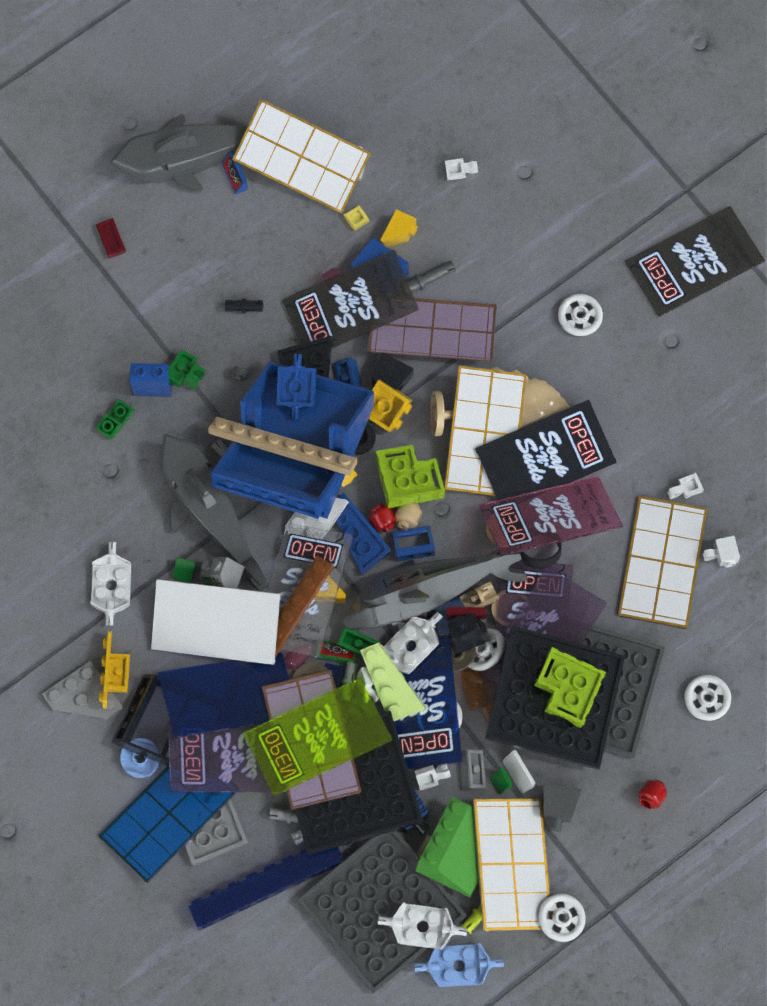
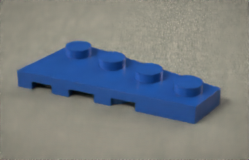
M343 492L337 498L346 499L349 503L336 521L363 576L391 553L392 550Z

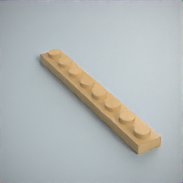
M216 417L208 428L211 435L350 476L357 465V458L220 417Z

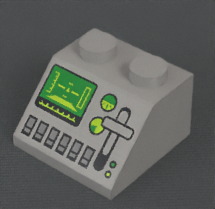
M228 557L206 558L201 566L200 578L202 584L237 589L245 566Z

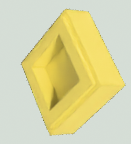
M360 205L344 214V218L353 231L370 222Z

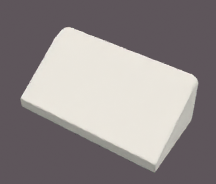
M512 751L503 759V764L519 791L524 794L534 788L535 781L517 751Z

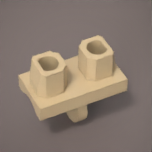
M488 582L460 596L459 599L462 600L465 607H485L499 600V596L494 590L492 583Z

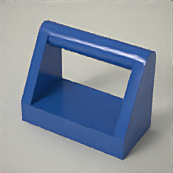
M430 526L392 531L397 562L435 556V546ZM422 534L428 535L429 544L399 548L398 538Z

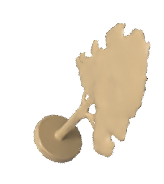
M494 367V368H491V369H490V370L504 371V370H501L499 367ZM513 370V371H512V373H520V374H522V373L519 372L518 370ZM526 376L521 428L571 407L560 396V393L554 387L547 384L546 381L538 380L537 378L529 379ZM433 391L431 394L430 425L433 436H442L444 419H453L454 410H444V400L441 391Z

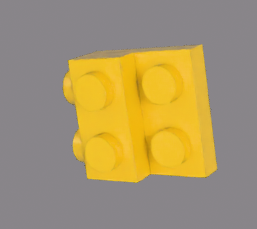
M378 380L372 389L374 391V407L369 419L388 432L397 431L403 423L400 419L404 414L408 415L413 407L411 405L412 399L402 392L393 389L383 381Z

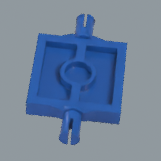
M294 354V365L278 367L276 405H286L292 408L291 419H299V408L305 406L315 407L317 368L301 366L302 354Z

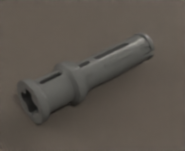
M450 260L425 274H416L414 278L406 282H400L401 289L408 298L410 294L418 290H424L426 285L455 272V266Z

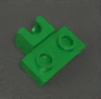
M181 349L169 367L168 377L170 384L177 388H180L183 383L187 387L196 390L199 380L204 378L206 370L196 364L198 358Z

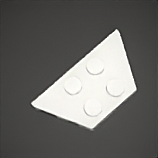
M336 498L328 519L323 517L317 519L294 512L285 527L289 535L291 533L323 540L349 502L346 499Z

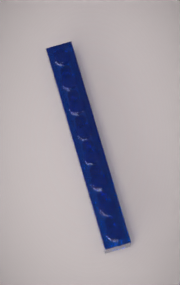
M306 848L300 851L301 854L295 857L293 855L287 856L278 865H275V863L270 864L261 873L253 872L246 876V880L241 882L236 880L228 884V888L222 891L220 889L209 893L210 896L205 899L200 897L191 902L192 905L188 907L199 931L339 866L344 861L339 848L309 856L307 855Z

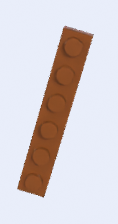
M319 556L315 557L279 613L275 658L334 568L331 563Z

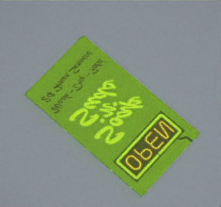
M361 678L244 733V738H246L273 796L279 795L392 741L391 735Z

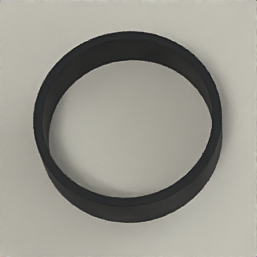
M536 528L530 529L529 532L532 538L547 537L553 540L559 549L550 558L535 559L525 554L522 549L523 544L519 545V553L522 561L535 568H546L554 565L561 556L562 543L560 537L556 533L551 532L550 529H547L545 533L538 531Z

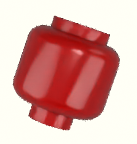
M381 503L370 510L369 520L376 531L384 530L386 533L395 527L393 524L396 522L395 513L391 508L387 507V504L383 505Z
M660 780L646 781L638 792L640 804L649 810L659 808L667 797L665 785Z

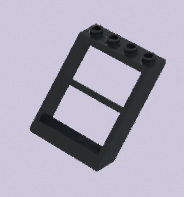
M145 674L111 743L180 771V763L165 756L193 700L220 711L205 743L206 778H208L212 773L216 759L221 753L219 741L217 751L213 752V740L216 736H221L224 744L226 740L225 734L229 733L233 723L236 721L239 709L159 675ZM157 686L186 698L161 754L130 742Z

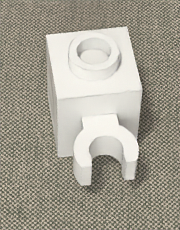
M735 536L716 539L714 549L704 550V561L717 558L719 566L725 565L726 568L735 566L740 559Z

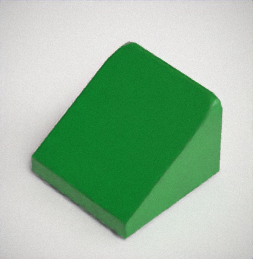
M177 557L172 578L191 583L197 567L196 562Z
M504 768L499 769L490 778L499 795L512 788L513 783Z

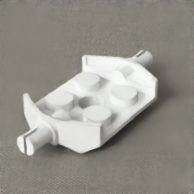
M108 542L107 555L92 561L90 604L105 613L106 626H109V619L110 626H113L115 613L123 611L130 606L131 562L116 554V542H113V547L112 542ZM115 581L117 587L114 590H108L106 588L108 582Z
M438 612L428 620L418 617L411 618L385 646L382 645L399 672L410 674L439 645L435 624L443 617ZM415 642L416 648L413 651H408V643Z
M403 902L393 917L379 916L378 925L390 926L394 931L398 944L442 950L454 934L467 935V927L453 925L447 908L412 905ZM425 921L428 923L429 928L426 932L418 931L417 925L419 922Z

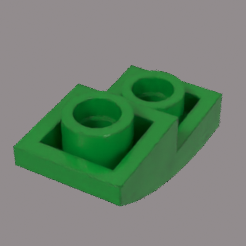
M118 399L110 412L105 414L96 430L112 440L132 416L135 409Z

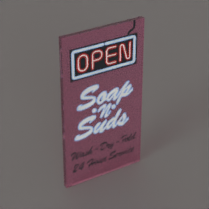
M599 476L479 505V509L483 514L501 556L623 527Z

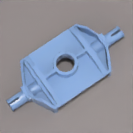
M481 943L445 946L442 950L434 949L429 962L415 963V967H419L415 968V972L427 971L438 987L483 985L489 969H492V967H504V963H500L504 962V959L489 958ZM458 960L465 964L464 970L460 972L456 971L453 967L454 962Z

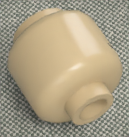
M417 503L398 506L395 513L396 523L403 530L416 528L422 516V511Z

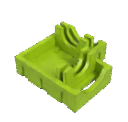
M413 445L375 452L374 459L388 508L444 499L445 489L436 458L427 461H417ZM393 454H404V455H400V456H394V457H388V458H386L387 456L393 455ZM431 470L435 474L438 485L437 487H435Z
M552 647L534 686L552 694L544 712L565 718L581 728L586 721L585 718L589 714L594 702L593 699L598 693L606 672L598 670L594 666L579 661L575 657L562 653ZM551 659H553V660H554L553 665H552V667H551V669H550V672H549V674H548V676H547V678H546V677H544V675H545V673H546V670H547V668H548V666H549V663H550ZM558 707H559V708H562V709H564V710H566V711L572 713V714L575 715L576 717L571 716V715H569V714H567V713H565V712H563V711H561V710H559V709H557V708H558Z

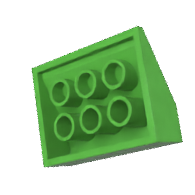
M451 797L418 862L416 872L468 897L471 896L479 880L474 810L470 805Z

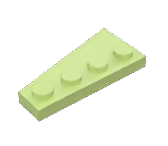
M380 642L360 650L385 712L391 711L394 721L426 709L424 703L420 701L416 692L409 686L405 677L399 672Z

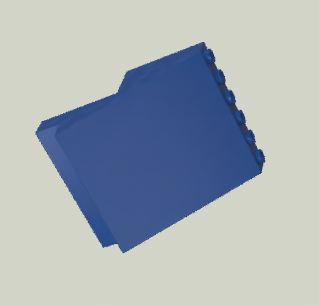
M269 361L241 400V424L353 457L374 407V391L317 375L315 407L305 406L299 408V419H291L292 408L286 405H276L278 367L288 366ZM233 441L211 472L212 487L313 518L323 517L328 519L345 474Z

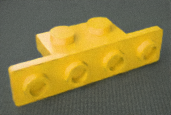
M108 631L107 638L104 637L103 649H106V655H102V667H105V673H101L100 684L104 685V690H100L99 702H103V709H107L108 692L128 693L130 654L111 653L112 631Z

